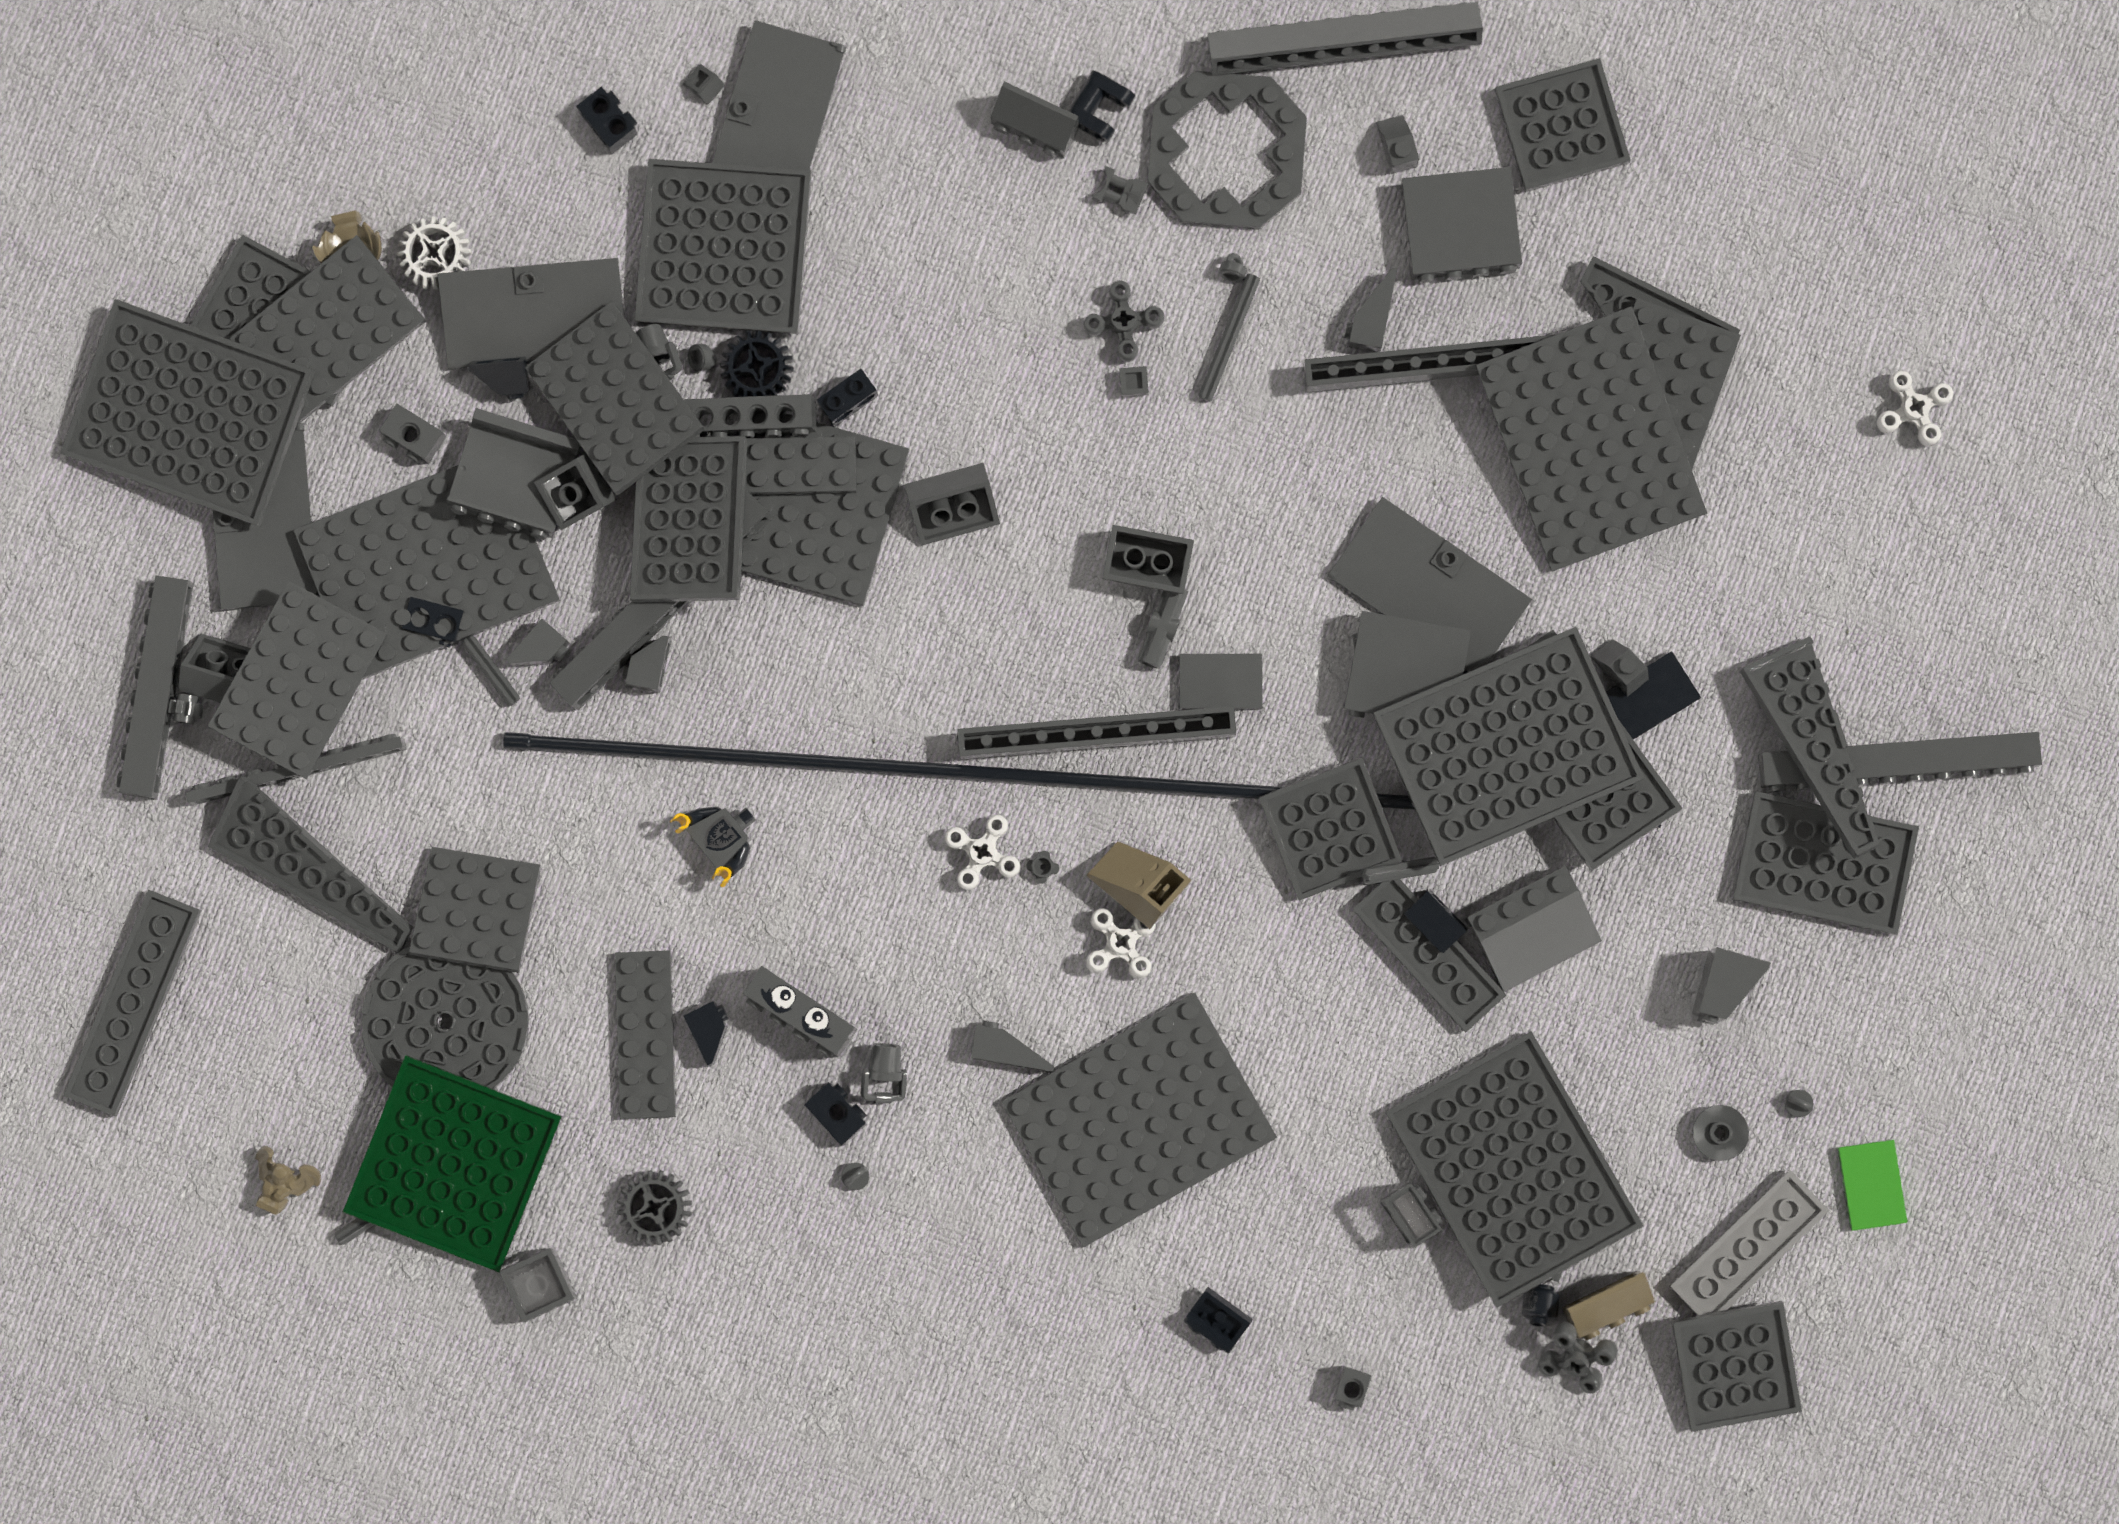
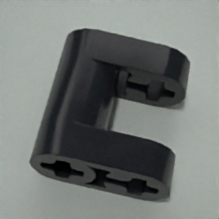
M1092 70L1068 111L1078 116L1079 129L1102 142L1108 143L1115 129L1095 117V111L1104 97L1124 108H1129L1136 95L1107 76Z

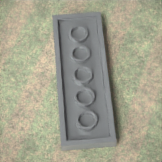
M1788 1170L1684 1270L1669 1287L1697 1316L1726 1311L1829 1210L1791 1170Z

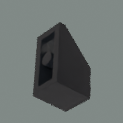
M526 357L472 361L469 365V371L500 396L507 395L508 399L523 398L524 393H528L530 390L529 376L526 370Z
M712 1001L683 1016L709 1067L716 1062L728 1028L725 1021L729 1019L723 1005L717 1006L716 1002Z

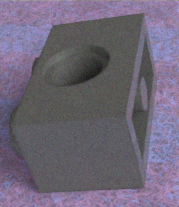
M397 403L379 429L382 435L385 436L383 439L385 443L395 449L398 446L403 447L407 450L405 455L417 463L424 460L429 464L447 437L441 430ZM417 430L418 436L414 441H405V435L408 431Z

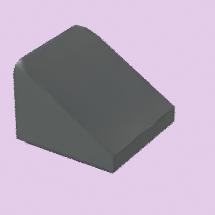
M699 64L683 82L687 89L706 104H710L725 86L717 74L702 64Z

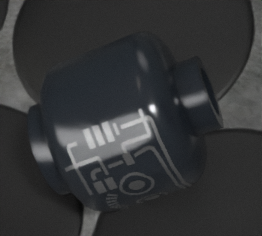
M1540 1284L1524 1293L1522 1315L1530 1320V1325L1546 1327L1547 1323L1557 1319L1560 1303L1559 1294L1554 1291V1287L1546 1284Z

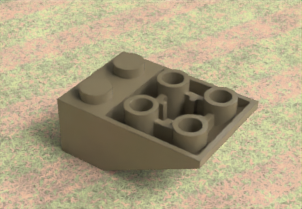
M1118 841L1086 875L1149 929L1179 898L1191 882V879L1171 862Z

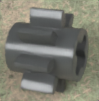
M177 694V700H170L168 713L174 714V722L194 724L195 718H202L204 706L197 704V696Z

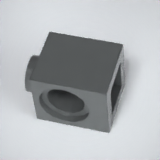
M1343 1366L1333 1397L1339 1400L1338 1406L1354 1411L1355 1406L1362 1408L1372 1375ZM1354 1381L1359 1385V1393L1355 1397H1347L1344 1393V1386L1348 1382Z

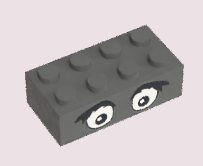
M763 966L759 968L743 992L748 997L746 1003L760 1012L764 1008L771 1012L769 1018L784 1028L787 1023L795 1028L792 1032L807 1043L810 1039L818 1043L816 1049L830 1058L833 1054L840 1057L858 1030Z

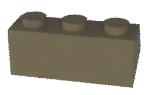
M1636 1271L1563 1306L1562 1309L1568 1322L1573 1324L1577 1330L1576 1338L1584 1337L1585 1341L1600 1335L1599 1329L1607 1325L1612 1329L1626 1322L1624 1317L1634 1313L1635 1316H1639L1651 1310L1649 1305L1654 1303L1655 1300L1644 1272Z

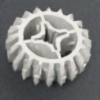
M432 216L430 224H427L424 218L420 219L421 227L417 228L415 224L410 225L414 232L412 234L406 231L403 233L407 242L399 241L398 245L405 250L397 252V256L404 259L399 263L401 269H406L404 275L407 278L413 277L412 283L414 285H418L422 281V288L428 289L430 283H432V287L436 291L439 289L438 273L465 271L461 266H470L471 262L464 257L472 255V251L469 248H465L470 244L468 238H463L465 235L463 229L456 231L457 224L455 222L447 226L446 218H442L439 224H437L436 218ZM431 234L448 236L446 239L441 238L438 241H431L427 238ZM421 242L423 251L418 256L419 260L414 263V251L417 244ZM455 244V257L449 266L446 256L451 251L450 247ZM427 245H430L432 249H436L442 262H439L437 258L431 255ZM431 266H438L443 271L426 273L421 270L423 268L428 269Z

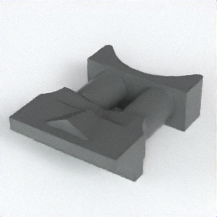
M1104 166V172L1107 177L1106 184L1101 191L1092 195V200L1102 203L1103 199L1117 204L1124 213L1136 215L1149 183L1137 178L1127 180L1114 175L1115 169ZM1109 185L1124 190L1123 194L1121 195L1109 190Z

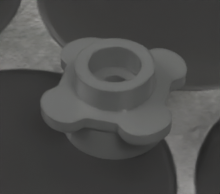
M1041 851L1038 857L1034 860H1029L1026 864L1027 870L1033 872L1036 876V882L1040 884L1045 883L1052 874L1055 875L1059 872V865L1053 863L1048 851ZM1045 865L1046 868L1042 870L1040 866Z

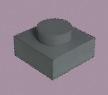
M1147 366L1119 368L1121 397L1149 395Z

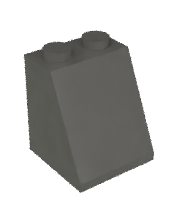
M1718 947L1709 950L1692 1015L1698 1016L1697 1021L1709 1025L1718 1024V1022L1726 1020L1770 968L1771 962Z

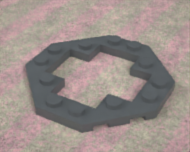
M1194 71L1153 107L1148 183L1183 224L1194 225L1196 223L1219 227H1248V229L1260 230L1301 195L1307 116L1270 76L1243 74L1212 76V72ZM1212 94L1230 114L1251 97L1285 135L1268 149L1265 154L1282 174L1243 207L1225 187L1203 204L1170 166L1173 161L1189 149V145L1175 131L1173 126Z

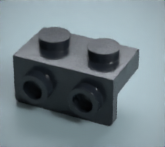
M1209 1287L1205 1289L1184 1319V1322L1188 1324V1327L1193 1332L1203 1335L1211 1341V1344L1216 1349L1225 1351L1228 1354L1253 1321L1251 1317Z

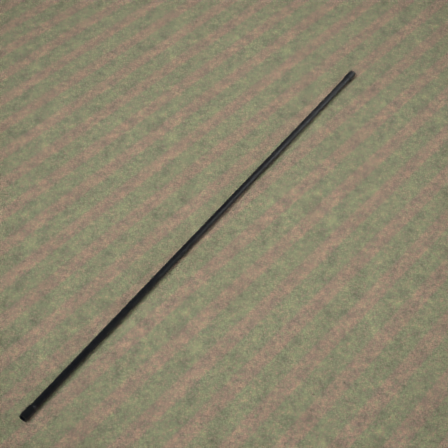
M505 732L503 747L506 749L555 750L1259 799L1262 795L1283 788L1278 786L537 736L514 732ZM1376 793L1382 808L1415 810L1408 795Z

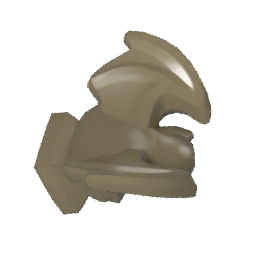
M356 210L331 216L332 222L336 225L333 233L325 230L320 238L318 247L312 246L314 254L320 263H323L356 235L361 238L377 260H379L382 251L379 232L376 231L374 233L372 228L365 222L360 226L362 216Z
M262 1146L255 1156V1159L258 1160L259 1179L264 1182L262 1193L257 1200L256 1206L277 1215L287 1206L289 1201L287 1197L293 1194L299 1197L313 1185L318 1187L321 1183V1173L314 1166L304 1164L298 1168L300 1174H294L295 1171L285 1164L275 1163L272 1160L274 1151L270 1147Z

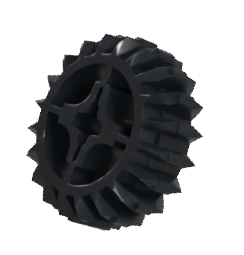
M761 330L756 331V338H752L750 331H747L745 334L746 340L742 341L739 335L735 337L738 343L737 346L731 342L727 344L732 353H722V357L729 361L720 362V368L727 370L720 375L722 379H729L725 383L726 389L735 387L732 391L734 397H737L741 392H743L741 397L766 396L768 394L778 396L775 391L777 388L781 392L786 391L782 381L786 383H791L792 381L791 377L785 373L794 372L793 366L786 365L791 363L793 358L791 355L784 356L789 351L788 346L779 348L782 343L779 337L771 342L772 333L770 332L762 339ZM756 347L772 351L777 358L771 359V357L763 358L759 356ZM748 350V360L740 364L739 368H735L739 356ZM753 356H755L761 366L759 372L760 379L754 369H752L754 368L753 363H755ZM779 366L776 377L766 385V374L774 370V367ZM736 377H752L756 380L758 388L748 387L742 384Z

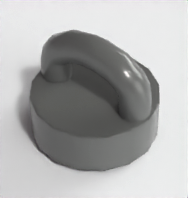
M1230 253L1226 261L1221 262L1220 276L1225 280L1237 283L1245 280L1247 269L1242 258L1236 253Z
M694 344L689 348L687 359L694 371H706L715 367V354L706 344Z
M1804 1090L1790 1092L1784 1102L1787 1112L1797 1118L1810 1114L1814 1106L1813 1098Z
M851 1163L842 1172V1181L851 1190L864 1188L870 1179L868 1169L860 1163Z

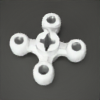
M1896 371L1889 379V386L1892 391L1900 395L1902 400L1901 406L1896 411H1885L1879 415L1877 419L1878 429L1883 433H1893L1902 422L1907 421L1917 426L1918 439L1921 444L1925 446L1935 445L1941 438V431L1937 425L1932 424L1929 420V410L1936 405L1944 406L1948 404L1953 397L1952 388L1946 383H1939L1932 388L1929 394H1917L1912 389L1911 375L1906 371ZM1897 379H1902L1904 385H1899ZM1938 391H1942L1945 394V398H1941L1938 395ZM1912 405H1918L1920 407V410L1918 412L1916 410L1912 412L1910 410V407ZM1886 418L1892 421V426H1888L1885 423ZM1926 431H1930L1933 434V438H1928Z
M991 816L986 823V833L980 839L969 838L965 831L959 827H952L946 832V844L952 849L965 850L970 858L969 865L961 870L957 877V882L962 889L973 890L979 883V873L986 866L996 867L1007 878H1013L1020 872V862L1017 858L1001 855L996 849V841L1008 829V822L1003 816ZM995 821L1002 823L1000 830L992 828V824ZM959 834L961 835V840L954 843L951 841V836ZM984 846H987V851L991 857L983 856L982 859H978V853L974 847L982 849ZM1012 862L1015 868L1012 871H1006L1004 869L1006 863ZM972 875L973 882L970 884L964 883V876Z
M1104 908L1096 910L1091 916V925L1096 931L1102 932L1105 935L1107 944L1104 949L1093 951L1088 955L1086 960L1088 970L1092 973L1100 974L1105 971L1112 959L1121 958L1127 962L1129 972L1134 978L1143 979L1147 977L1151 971V963L1149 959L1137 953L1135 943L1139 938L1151 935L1155 930L1156 923L1151 929H1144L1140 925L1141 921L1136 918L1131 928L1119 929L1115 926L1110 911ZM1104 917L1106 923H1100L1097 918ZM1117 941H1126L1124 947L1120 946L1118 948L1115 945ZM1093 959H1099L1102 965H1095ZM1136 964L1143 965L1144 971L1137 970Z

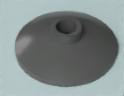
M1715 1105L1702 1111L1695 1120L1693 1139L1698 1150L1707 1158L1716 1161H1727L1737 1157L1745 1149L1749 1139V1128L1745 1118L1739 1111L1730 1106ZM1717 1128H1722L1724 1131V1136L1721 1139L1717 1138L1714 1134Z

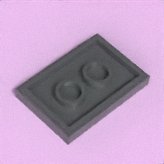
M1262 653L1179 655L1180 710L1234 706V709H1263Z

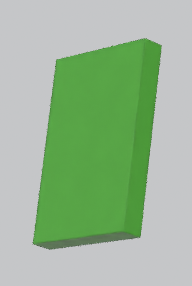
M1894 1140L1838 1147L1850 1230L1855 1231L1908 1223Z

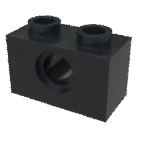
M828 1082L804 1105L841 1146H844L867 1125L864 1120L867 1115L857 1104L851 1106L845 1098L848 1094L838 1083L833 1086ZM836 1104H841L845 1108V1116L841 1120H834L830 1115L831 1108Z

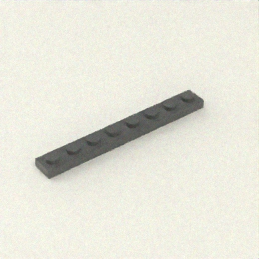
M389 734L380 737V742L372 744L369 741L353 744V749L343 751L342 748L326 751V756L318 758L310 775L407 750L405 740L400 736L396 737V734ZM278 764L273 765V770L263 772L262 769H255L246 772V777L258 788L301 778V776ZM228 776L219 779L220 783L209 786V783L192 786L193 791L185 792L187 802L194 806L229 797L238 779L235 776Z

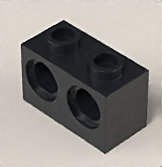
M601 86L579 103L576 108L609 151L614 154L638 135L634 127L638 123L628 111L625 113L621 111L618 107L621 102L611 90L606 92ZM597 104H607L608 107L605 112L600 114L594 112ZM615 124L625 126L620 134L611 133V128Z
M860 368L816 399L833 427H836L877 398L878 392Z
M410 597L407 610L410 612L411 618L415 612L421 611L420 608L425 609L429 615H427V622L424 626L416 627L410 620L409 623L402 626V629L441 638L443 640L439 641L440 645H444L446 640L456 645L459 644L457 637L464 610ZM444 618L451 619L454 623L452 632L446 636L439 635L434 625ZM447 644V645H444V646H446L447 648H450V647H451V644Z

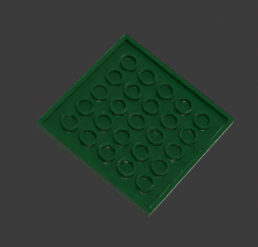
M405 1055L342 1212L500 1273L562 1116Z

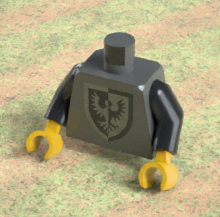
M717 806L698 808L686 814L679 813L670 820V823L678 821L681 827L675 830V832L678 834L686 829L713 863L716 871L712 879L716 876L723 877L724 880L720 885L721 887H725L729 879L745 866L750 852L749 842L751 839L744 832V829L756 821L747 808H744L734 817L726 808L721 809Z

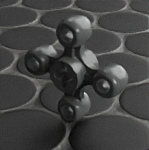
M1118 280L1112 283L1109 288L1110 298L1115 304L1114 312L1106 317L1098 314L1088 315L1083 322V328L1088 335L1095 337L1107 330L1114 331L1120 339L1117 347L1118 357L1124 362H1131L1136 359L1139 351L1138 345L1133 340L1134 330L1140 326H1147L1151 329L1159 328L1164 322L1165 315L1163 310L1157 306H1150L1142 312L1133 311L1128 304V299L1131 295L1130 286L1127 282ZM1117 289H1123L1125 293L1123 295H1117L1115 291ZM1156 314L1159 318L1152 321L1149 319V316ZM1121 316H1126V320H1128L1127 326H1122V323L1119 322ZM1091 322H1097L1099 326L1097 328H1091L1089 324ZM1130 347L1133 351L1130 354H1126L1123 352V349Z
M1562 1322L1555 1328L1553 1341L1556 1346L1563 1348L1565 1352L1559 1354L1553 1350L1545 1351L1539 1360V1371L1545 1376L1552 1377L1557 1375L1560 1369L1563 1368L1567 1374L1580 1377L1579 1386L1582 1391L1588 1394L1596 1393L1601 1387L1603 1377L1598 1369L1591 1367V1364L1594 1362L1602 1366L1613 1364L1618 1352L1617 1345L1611 1340L1603 1339L1597 1343L1596 1347L1592 1348L1587 1341L1576 1339L1577 1330L1573 1324Z

